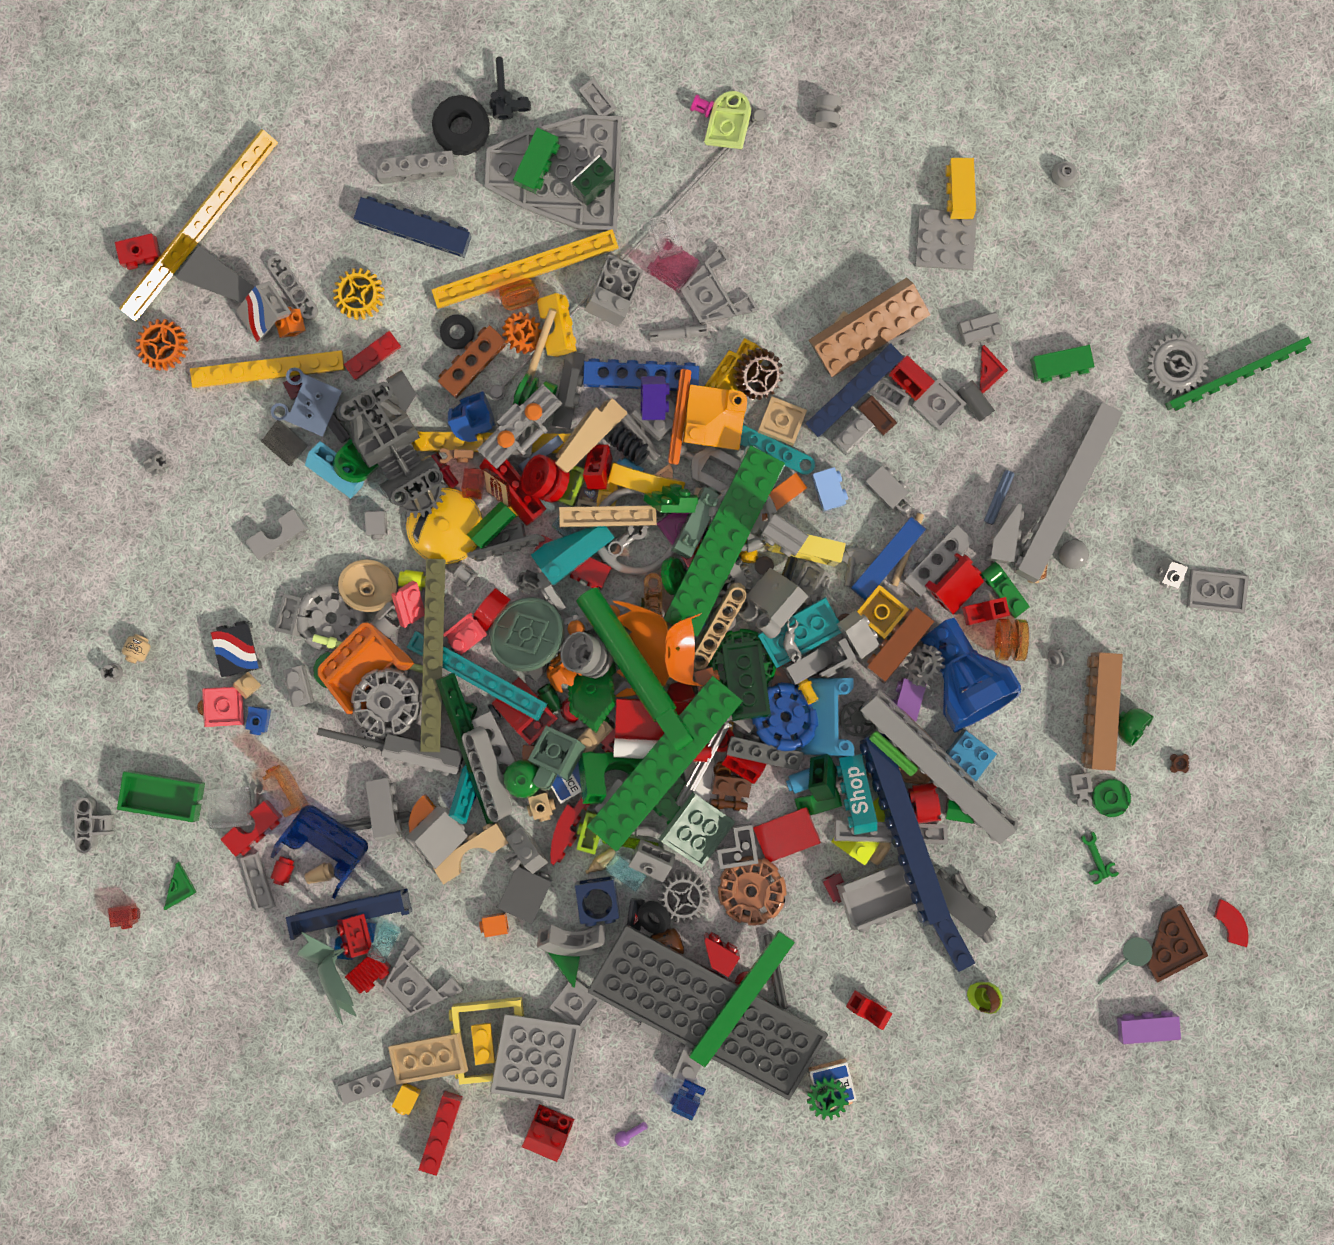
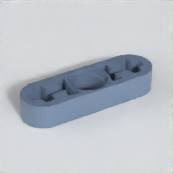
M557 435L532 454L530 458H527L518 465V467L523 472L531 458L539 454L548 456L564 442Z

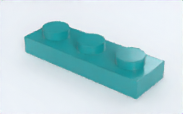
M466 764L462 768L448 815L460 824L467 823L475 796V790Z

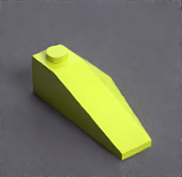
M878 797L873 801L877 822H885L886 817L884 811L880 809ZM834 838L831 841L863 865H866L880 843L834 841Z

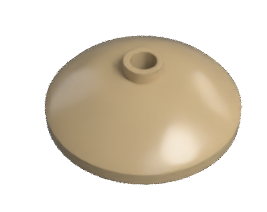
M359 560L349 564L340 574L338 581V590L344 602L350 607L363 612L381 610L388 602H392L391 594L396 593L397 589L396 579L391 570L384 564L374 560Z

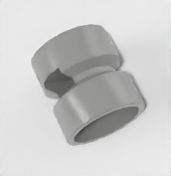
M820 95L817 97L816 109L819 112L815 114V126L827 129L839 127L840 114L838 112L841 110L842 102L840 97L835 95Z

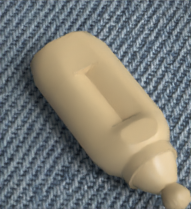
M879 843L869 860L879 865L889 852L891 843Z
M613 848L607 849L594 858L589 869L585 871L586 874L603 871L616 862L619 856Z

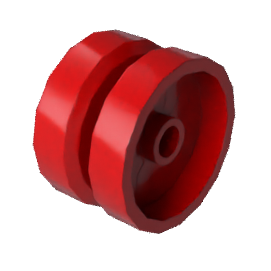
M539 454L531 458L524 468L521 478L522 490L527 495L553 503L558 501L565 493L570 474L560 469L555 464L556 460Z

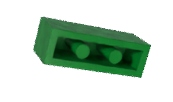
M540 128L536 129L513 178L514 185L536 194L537 189L541 190L544 184L543 176L545 172L548 173L553 163L551 159L553 155H557L561 146L557 136Z
M1090 345L1038 355L1030 359L1035 382L1041 381V384L1051 382L1052 378L1059 377L1060 380L1067 379L1074 373H1078V376L1090 373L1089 370L1095 367Z

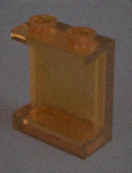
M280 764L275 765L265 771L266 775L262 777L263 780L275 777L291 806L281 811L285 818L309 806L287 765L282 767Z

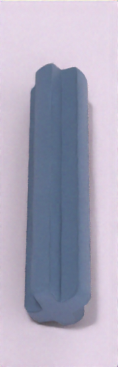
M1009 470L1004 471L984 522L991 525L995 523L1013 480V472Z

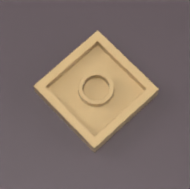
M771 397L758 433L793 446L807 410Z

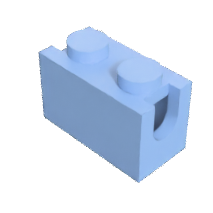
M835 467L812 474L823 512L846 504L848 496L846 490L842 489L840 482H842L840 471H836Z

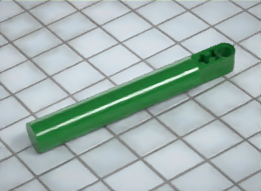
M595 587L583 593L576 600V603L653 721L658 722L673 747L680 751L693 742L694 738L677 714L676 706L599 588Z

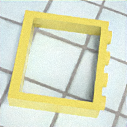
M809 535L796 556L793 557L835 567L842 561L846 543ZM768 543L765 544V546H768V551L783 554L780 552L781 547L774 544L771 546Z
M522 997L453 1004L452 1009L449 1010V1020L453 1021L454 1028L451 1029V1034L460 1032L461 1035L459 1012L514 1007V1015L524 1016ZM465 1073L455 1074V1078L459 1079V1085L490 1082L493 1077V1073L465 1076Z

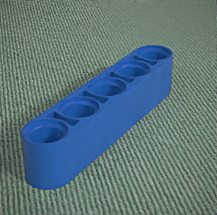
M911 516L850 589L866 601L926 528Z

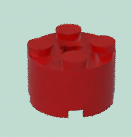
M933 783L912 785V788H908L911 803H914L913 810L918 824L941 821L939 797L935 792L937 787Z

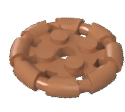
M753 856L742 857L739 861L752 860ZM763 858L762 860L758 859V864L724 869L720 876L721 883L718 886V897L720 904L725 907L726 913L733 920L739 923H748L750 926L767 923V920L770 918L774 919L780 913L785 903L783 900L784 896H786V884L783 876L781 877L777 871L779 869L773 863ZM754 866L760 867L759 873L753 871ZM741 868L744 873L739 876L737 870ZM770 875H771V876L773 877V879H774V882L771 883V884H770L769 879L766 878V877H768V876H770ZM728 882L733 883L732 889L727 888ZM748 886L756 888L757 893L755 896L747 894ZM771 893L777 894L776 900L770 899ZM732 898H734L735 901L738 903L734 907L729 901ZM765 906L767 912L761 913L760 908ZM744 910L751 911L750 916L744 915Z

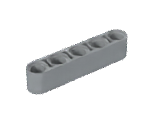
M479 726L464 733L462 742L487 816L491 821L497 822L512 813V805L488 734L483 727Z

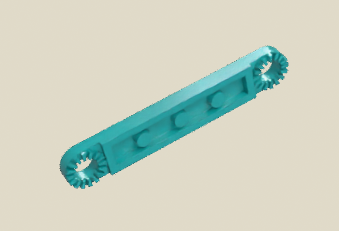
M743 425L741 446L745 448L750 445L755 446L759 450L784 462L785 467L803 475H808L814 470L815 461L812 457ZM802 460L810 462L811 467L809 470L801 469L800 462Z

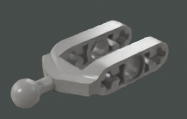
M684 444L681 445L680 458L685 457L691 461L692 480L703 488L712 487L718 491L717 494L720 495V491L728 486L701 472L708 459H711L736 474L741 461L712 446L693 454L687 450Z

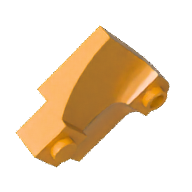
M690 385L683 442L739 450L747 406L746 395L741 391ZM736 397L741 399L740 404L734 402Z

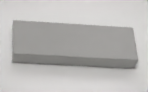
M259 851L240 857L239 860L256 913L275 907Z

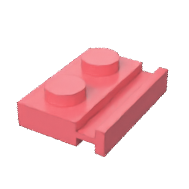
M411 581L398 589V592L391 594L400 626L406 628L409 623L412 624L424 616L425 609L417 582Z
M472 613L467 614L443 634L444 637L448 638V643L459 655L466 653L487 636L478 621L473 619Z

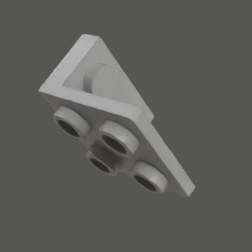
M846 638L838 640L836 642L838 646L835 647L838 655L845 659L819 672L818 675L820 677L829 678L837 673L836 669L839 667L845 669L854 664L853 660L856 657Z

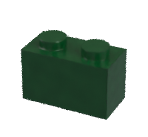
M828 754L810 758L808 789L817 802L835 798L837 770Z

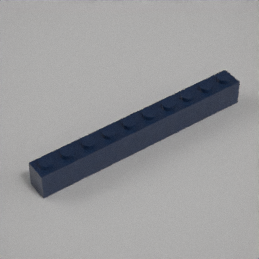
M880 733L889 741V738L885 734ZM870 736L860 741V751L865 756L866 769L869 774L871 773L873 789L878 794L880 809L884 811L886 817L885 824L891 831V841L897 849L898 862L900 866H903L905 882L911 889V900L916 904L918 920L924 927L949 919L951 916L900 769L890 757L869 739Z

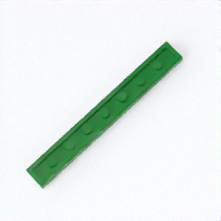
M780 930L776 932L690 1052L689 1058L703 1067L707 1066L794 945L795 941Z

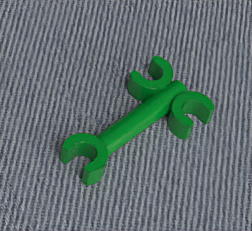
M1090 832L1092 839L1087 841L1085 836H1081V841L1088 845L1098 869H1092L1088 872L1089 875H1098L1097 880L1092 881V883L1100 884L1102 879L1109 876L1116 877L1119 875V872H1110V867L1115 865L1114 862H1109L1104 866L1095 844L1097 836L1094 832Z

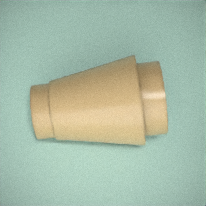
M325 862L305 873V880L308 884L331 881L335 877V870L332 864H326Z

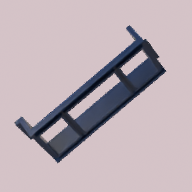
M406 888L298 912L285 918L291 941L299 937L302 932L307 933L338 925L337 920L359 914H364L365 919H370L401 912L403 916L410 914L412 907L408 889Z

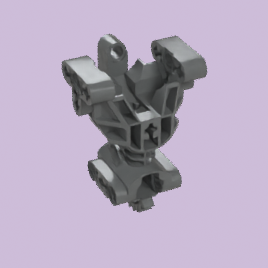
M400 370L386 378L387 382H380L340 405L336 409V417L342 422L350 420L352 442L366 465L370 468L378 463L388 480L379 486L390 503L400 506L398 514L401 515L406 511V517H409L411 513H413L414 518H417L418 513L425 517V511L432 514L431 507L438 509L436 502H443L439 497L440 495H446V493L442 492L441 488H445L447 485L441 484L443 475L434 459L429 455L421 460L411 444L420 438L406 414V410L415 398L416 392L403 371ZM382 390L383 393L378 397L373 395ZM361 398L366 400V407L361 404ZM351 407L355 409L354 411L349 412L348 415H344L343 413L345 410ZM430 472H433L434 479L430 482L428 475ZM413 483H417V484H418V485L416 486V490H412V489H411V488L414 487ZM400 492L402 495L401 499L396 502L394 495Z

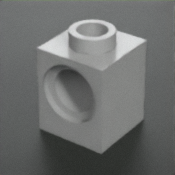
M365 512L366 535L371 536V539H383V536L388 535L387 512Z

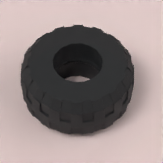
M457 95L448 97L435 109L432 129L437 142L444 150H452L454 155L465 156L477 152L484 146L490 133V122L487 112L478 101L470 96ZM458 117H466L472 121L470 129L462 134L452 132L450 130L451 123Z

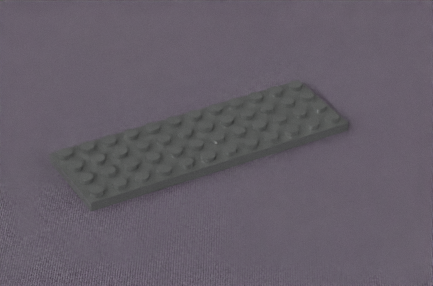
M626 924L591 983L588 993L693 1049L736 990L738 984ZM757 995L712 1059L790 1100L828 1034Z

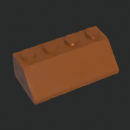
M917 607L914 610L910 608L903 616L906 619L903 624H897L891 631L894 635L890 640L885 639L879 646L881 651L877 655L873 653L867 661L869 664L867 669L884 684L935 622Z

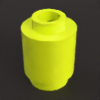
M400 571L398 586L403 587L409 582L415 581L418 584L419 591H422V588L425 587L426 576L421 571Z

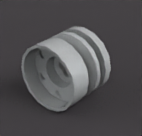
M572 633L562 645L561 661L569 671L589 678H598L603 676L612 664L613 658L600 638L588 633Z

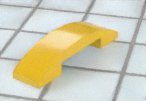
M617 463L612 464L607 480L619 486L643 493H652V491L662 492V487L670 486V484H679L684 489L686 483L681 480L635 470Z

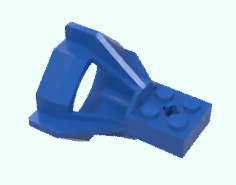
M955 617L943 621L921 638L923 644L937 648L942 653L941 657L945 658L941 662L945 668L940 670L943 673L944 680L943 715L954 733L997 712L1020 695L1021 685L1011 668L974 650Z

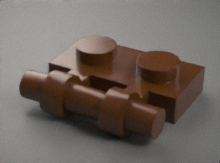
M714 773L711 793L717 794V799H710L709 803L717 809L747 810L748 803L741 802V798H749L752 783L741 776ZM725 795L734 796L733 801L724 800Z

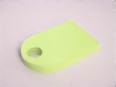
M729 91L716 99L704 141L706 145L736 149L743 148L751 115V105L744 94L737 91ZM734 98L739 99V101H738L737 104H735V105H730V104H729V102H730L732 99H734Z

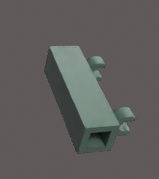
M704 487L700 490L697 496L698 504L695 513L688 514L671 551L686 559L692 557L711 519V516H708L709 508L716 507L719 501L717 499L719 494H717L718 491L716 489Z

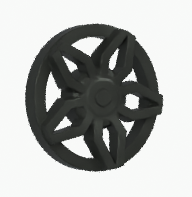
M852 701L845 705L841 711V725L850 735L864 736L875 727L873 722L866 723V718L860 711L865 703L864 701ZM858 703H859V704H862V705L858 708V711H857L856 707L853 706V704H858ZM848 707H851L852 709H854V712H853V713H850V710H849ZM845 711H847L848 715H850L851 717H847L844 719ZM848 720L852 722L851 724H844ZM863 724L871 726L867 731L863 732ZM854 725L855 733L848 730L847 727ZM857 726L861 727L860 733L857 731Z

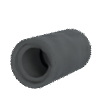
M973 380L957 391L979 422L995 411Z

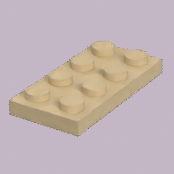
M460 1032L395 1044L388 1047L396 1085L461 1074L468 1071Z

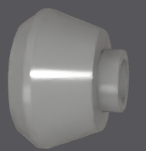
M1062 161L1053 167L1051 175L1056 185L1069 187L1077 180L1078 172L1071 162Z

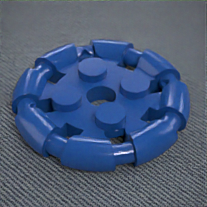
M777 683L776 686H768L771 716L752 719V723L757 729V735L768 746L772 745L780 751H794L797 747L803 748L815 736L816 726L818 727L816 709L813 710L812 704H807L801 690H798L792 683ZM778 693L780 698L775 700L774 694ZM790 695H796V700L791 699ZM803 706H807L808 713H805ZM785 712L789 715V722L782 721L781 713ZM767 720L769 727L764 728L762 722ZM804 723L809 725L807 730L802 728ZM775 734L781 736L779 740L774 738ZM795 734L797 740L793 741L790 736Z

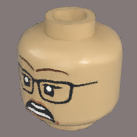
M137 634L129 636L122 648V654L126 656L125 660L136 664L137 661L143 662L151 648L148 643L149 640Z

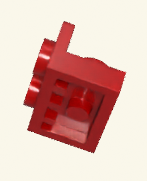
M364 914L337 920L336 930L342 939L341 949H345L343 955H346L347 958H353L373 952Z

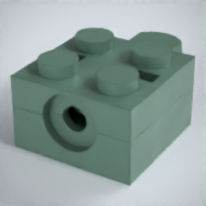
M545 726L528 759L539 767L533 779L534 784L541 790L546 791L550 790L557 776L568 781L586 746L575 738Z

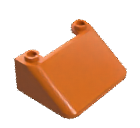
M362 623L320 664L318 676L347 714H353L352 693L354 687L361 682V678L365 674L375 669L385 670V668H390L393 664L397 669L405 671L414 662L370 623ZM367 685V687L364 690L367 691L370 688V686ZM366 701L361 702V710L367 709Z

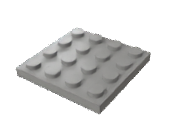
M504 1013L490 1092L567 1103L581 1025Z

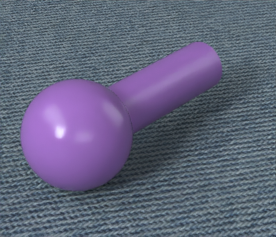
M646 1122L640 1123L627 1132H618L615 1135L616 1144L620 1147L627 1146L632 1137L648 1128Z

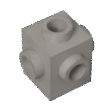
M1163 556L1160 565L1156 568L1154 577L1160 581L1159 584L1169 589L1171 586L1179 588L1185 579L1188 567L1179 561Z

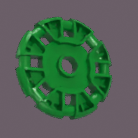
M750 629L726 632L708 666L713 667V671H718L717 664L723 663L725 670L724 655L720 653L723 648L722 645L735 644L734 639L739 638L742 639V643L760 640L758 632ZM761 642L762 654L767 657L764 668L766 683L768 684L771 678H774L776 666ZM726 670L718 671L720 682L728 688Z

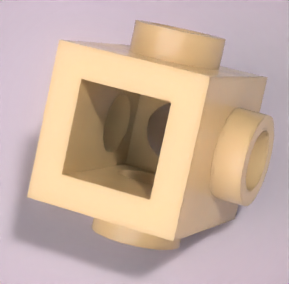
M548 791L528 797L530 805H527V810L530 817L533 816L534 820L539 819V822L551 819L550 815L554 814L553 810L556 809L554 799L549 798ZM543 805L544 810H540L538 806Z

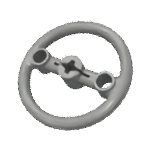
M623 487L607 496L600 506H610L619 498L627 495H644V493ZM663 513L661 517L656 516V518L660 520L670 513ZM627 526L626 532L621 537L598 551L600 557L610 567L629 575H644L659 570L663 561L666 558L673 557L675 553L671 551L672 546L670 544L660 559L642 567L627 566L616 560L623 552V549L631 542L644 538L650 526H642L639 530L640 535L637 533L632 536L630 535L633 533L634 528L633 526ZM612 544L619 546L620 551L618 554L611 553L610 546Z

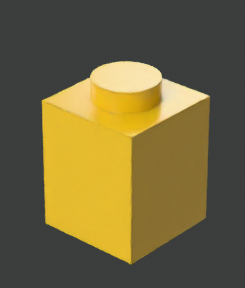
M404 1083L392 1107L401 1115H409L421 1089L409 1083Z

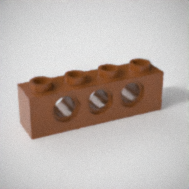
M490 325L487 328L483 327L477 334L479 337L474 342L470 341L464 348L466 351L461 356L457 355L451 362L453 365L448 370L444 369L438 376L440 378L438 383L455 399L465 391L508 344H505L506 339ZM482 343L489 344V349L487 351L480 350V345ZM469 357L476 358L474 365H467ZM456 371H463L461 379H454Z

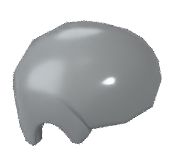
M1070 540L1064 543L1059 552L1060 562L1069 569L1082 567L1089 557L1087 546L1078 540Z

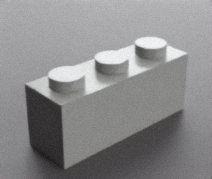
M388 777L365 782L373 838L378 842L400 837L399 831H402L400 819H397L399 805L394 799V794H396L395 783H392Z

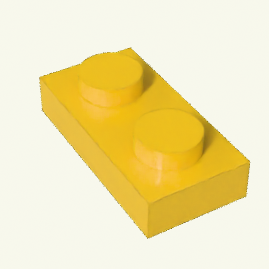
M491 1023L471 1025L475 1065L495 1063Z

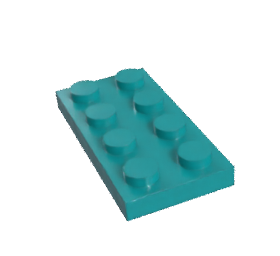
M826 597L798 611L789 619L790 626L795 624V619L798 621V627L794 630V642L801 655L841 633L837 626L839 620ZM786 623L781 628L780 633L774 638H768L763 632L758 633V637L776 668L791 661L783 645L785 633L788 631Z

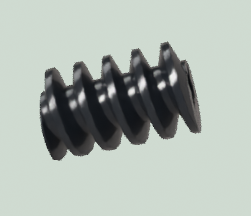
M623 424L611 434L608 443L611 442L613 447H617L619 452H622L625 457L628 456V459L634 461V464L638 466L648 457L650 451H647L649 444L646 443L641 446L643 439L640 438L638 441H635L637 435L633 434L630 437L631 430L628 429L624 432L626 426Z

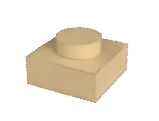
M247 672L234 682L233 687L247 699L261 687V684Z

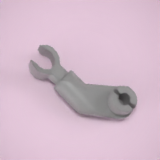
M795 619V624L790 626L788 620L786 622L788 631L785 633L783 645L790 660L799 662L801 660V652L794 642V630L798 627V621Z
M578 719L576 723H569L555 730L567 734L577 728H587L588 726Z

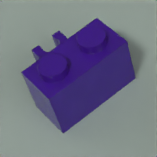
M641 376L640 413L642 420H665V413L669 412V401H666V395H669V383H666L664 376Z

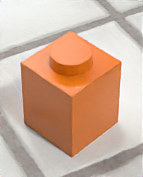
M506 912L483 916L482 921L479 922L480 931L484 933L485 937L508 934L509 932Z

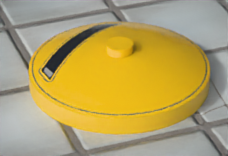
M441 488V491L446 493V495H440L439 498L443 502H436L438 509L431 507L432 514L425 511V517L418 513L417 518H414L413 513H411L407 517L406 530L412 547L420 556L425 559H446V564H454L468 557L467 553L475 551L478 547L467 534L483 518L478 506L468 495L456 489Z

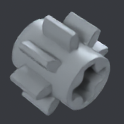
M158 451L154 454L151 452L146 455L147 459L142 462L145 471L152 474V476L161 475L166 472L164 468L168 464L164 455L159 454Z

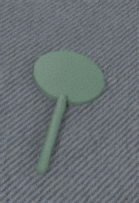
M1140 937L1129 939L1123 948L1125 960L1098 981V984L1101 985L1128 962L1134 966L1147 964L1153 954L1150 943Z

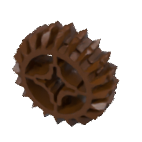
M755 348L754 351L750 349L748 350V355L742 354L743 360H737L739 366L733 367L737 371V373L733 374V377L736 378L733 383L738 386L737 390L743 392L751 400L755 398L761 400L762 397L768 398L769 393L775 394L773 389L780 388L777 383L778 381H783L779 376L784 374L782 370H779L783 366L782 363L778 362L780 360L779 357L774 356L773 352H768L765 348L762 350ZM758 360H766L768 366H761ZM755 382V384L758 385V388H750L748 383Z

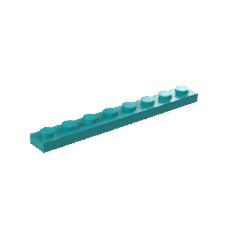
M415 631L406 648L423 657L424 635ZM443 646L442 668L455 673L456 676L539 721L547 706L546 702Z

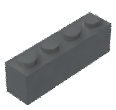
M935 867L934 870L949 913L981 938L995 922L997 917L995 911L991 907L981 904L979 902L980 899L975 894H969L965 891V887L960 882H954L949 878V874L944 869Z

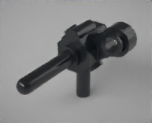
M498 56L496 58L497 90L491 93L489 106L493 111L494 119L507 120L513 118V112L531 111V101H529L528 97H519L517 100H512V94L505 89L503 58Z

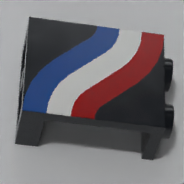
M246 621L234 623V627L228 628L227 625L216 627V631L211 632L221 677L263 668L261 661L257 660L250 630L253 627L251 623L246 624Z

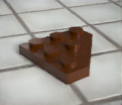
M1182 904L1164 911L1152 945L1153 954L1147 963L1157 983L1208 957Z

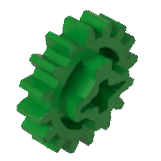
M823 1076L822 1082L816 1079L817 1085L810 1084L812 1091H807V1096L811 1097L807 1099V1104H812L809 1107L810 1111L816 1110L815 1116L818 1117L821 1114L822 1120H825L826 1116L833 1120V1115L839 1118L840 1111L846 1112L843 1106L849 1105V1102L845 1100V1098L849 1097V1094L844 1092L846 1086L840 1087L841 1081L837 1080L834 1082L832 1076L829 1081H827L825 1076ZM834 1088L840 1092V1096L834 1093ZM830 1092L831 1099H828V1102H825L824 1098H827ZM815 1100L821 1102V1109L816 1105Z

